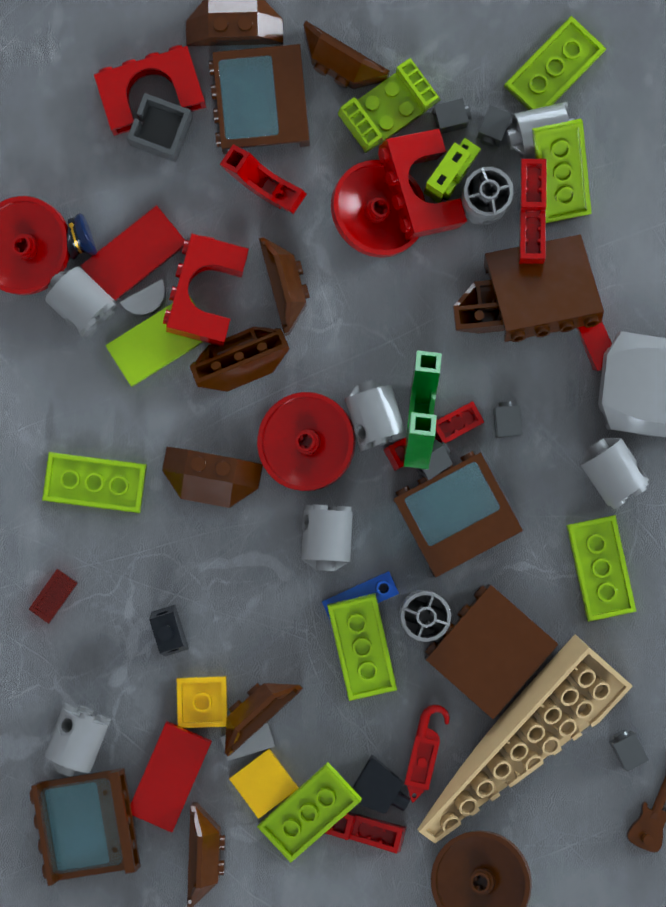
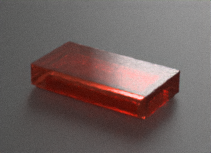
M57 569L29 610L49 624L75 589L78 582L60 569Z

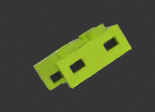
M466 138L463 139L460 145L454 142L427 181L424 194L438 203L443 199L448 200L454 192L456 185L461 182L479 155L481 148Z

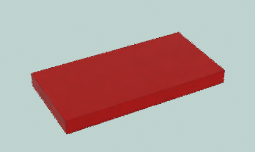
M156 205L80 266L107 294L117 301L183 248L185 239Z
M166 721L130 804L132 815L172 833L212 741Z

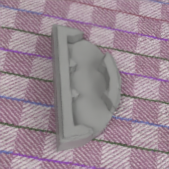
M163 279L120 301V304L126 311L136 315L145 316L154 313L161 307L165 298L166 288Z

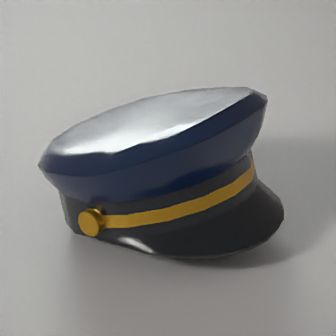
M81 213L68 219L67 248L73 260L81 253L86 252L91 255H96L97 253L90 227L86 218Z

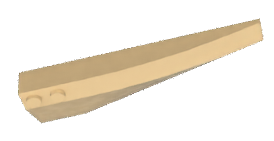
M575 634L487 732L448 783L417 830L436 844L459 827L462 819L478 813L481 805L488 800L494 801L501 796L499 792L507 786L513 787L543 765V760L549 755L555 756L562 750L561 746L571 739L574 741L582 736L581 732L588 726L593 728L633 686Z

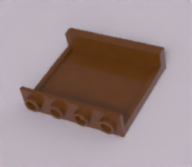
M581 234L546 241V259L544 264H519V247L485 253L484 268L485 272L489 273L505 331V342H520L533 336L545 337L550 333L558 331L565 333L583 326L590 328L602 322L604 309Z
M488 584L487 587L482 585L473 596L476 599L470 606L466 603L457 613L459 619L454 624L450 622V626L439 642L433 641L424 651L427 654L424 659L487 715L494 719L559 644L498 590Z

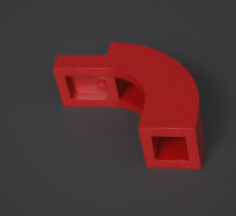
M234 144L219 164L250 191L279 209L282 208L292 214L295 213L307 195L303 189L275 175L264 167L251 153Z

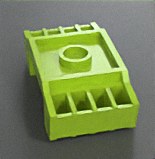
M409 58L397 66L396 73L358 100L353 97L341 106L338 116L364 152L367 153L422 116L441 99L413 60Z

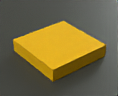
M227 676L176 678L179 727H226L228 716Z
M270 748L229 777V780L258 819L299 788Z

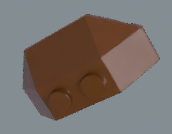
M203 0L186 20V46L283 44V19L265 0Z
M305 21L303 24L311 63L314 66V70L321 75L326 76L328 74L335 78L334 81L341 87L347 88L348 86L352 89L382 83L389 78L390 70L382 67L310 22Z
M262 237L259 238L263 257L284 336L290 335L307 306L306 299L310 298L307 284H301L299 275L304 273L300 260L295 261L294 254Z
M491 280L474 281L453 305L456 331L477 334L504 331Z
M251 327L227 337L224 347L214 344L208 345L198 356L197 360L190 365V369L197 387L228 392L273 373L290 348L281 328Z
M166 447L162 471L180 499L230 508L259 489L263 465L231 457Z
M258 683L247 692L249 697L243 703L238 700L228 709L231 714L227 716L225 754L227 756L232 755L303 690L302 686L264 683L261 686Z
M192 802L190 806L187 907H193L218 883L220 876H224L225 860H220V851L225 850L226 837L221 835V827L198 802Z

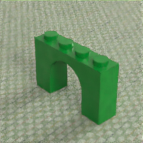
M419 350L416 352L410 389L403 467L429 469L436 432L437 415H434V407L440 377L442 353Z

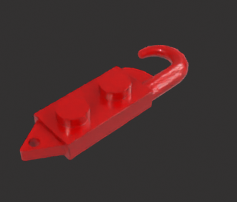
M430 705L420 715L404 780V785H407L412 803L425 790H429L440 744L439 735L434 730L428 728L430 716L435 712L441 713L444 717V723L446 725L449 724V713L440 705Z

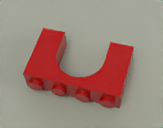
M176 45L169 48L168 52L161 54L158 52L150 53L145 56V59L139 61L134 59L127 60L122 63V66L116 68L105 67L100 69L99 73L94 74L108 123L114 136L130 131L134 117L129 103V94L133 85L139 79L148 75H159L169 80L176 90L181 107L187 108L191 112L206 108L188 46Z
M440 129L389 138L378 147L379 160L383 163L386 171L385 180L392 191V203L398 211L400 218V230L404 233L406 240L458 229L467 222L461 198L440 203H428L416 196L409 184L411 165L437 160L446 152Z
M193 233L191 234L190 241L185 240L182 254L186 255L183 264H178L175 276L179 278L178 286L172 287L169 298L170 301H173L171 310L166 309L163 324L167 325L166 332L224 347L230 318L207 313L197 308L189 297L188 288L194 277L205 271H219L242 278L248 256V248Z

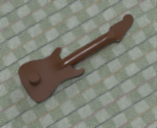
M666 775L652 809H649L647 807L648 804L643 802L639 818L631 825L627 832V838L631 843L653 853L661 849L666 810L662 809L666 802Z

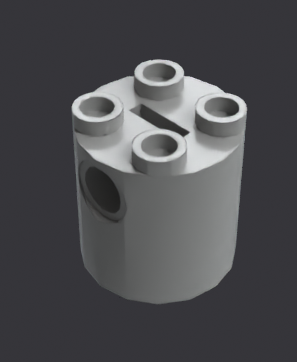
M567 102L514 113L512 115V122L506 131L510 150L518 151L520 159H535L532 128L574 120V118L568 117L569 107Z
M482 167L472 172L466 180L460 197L466 218L472 224L491 225L499 221L511 204L514 195L513 184L509 176L501 169Z
M79 266L61 271L50 280L45 301L81 336L85 335L87 338H90L98 330L97 325L102 320L107 322L115 314L114 307L116 306V301Z
M375 380L366 381L356 385L351 394L345 398L360 451L406 438V431L391 385L384 386L375 382Z
M602 438L587 448L580 465L607 506H611L613 510L617 509L626 502L625 499L629 495L633 494L635 497L647 489L646 486L649 485V478L641 469L622 438Z
M305 505V510H303L301 560L314 570L336 571L350 562L353 516L351 507Z
M418 590L411 592L404 598L399 609V619L401 626L409 636L417 641L430 642L437 640L446 633L450 626L451 612L449 605L443 597L429 590Z
M64 703L44 756L51 761L55 768L54 770L63 775L73 776L75 771L90 773L111 719L102 715H93L94 710L88 707L80 706L78 710V707Z

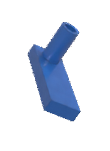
M387 571L322 601V604L330 619L327 604L374 593L376 594L377 602L380 603L399 594L390 572Z

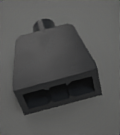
M176 605L152 611L150 624L160 654L166 657L188 650L189 647Z
M373 755L370 756L352 787L362 798L359 803L360 805L383 814L387 813L391 805L404 811L411 799L399 792L403 781Z

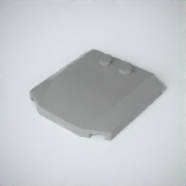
M622 331L617 332L615 335L616 339L603 355L598 405L600 412H603L606 419V429L666 438V338Z

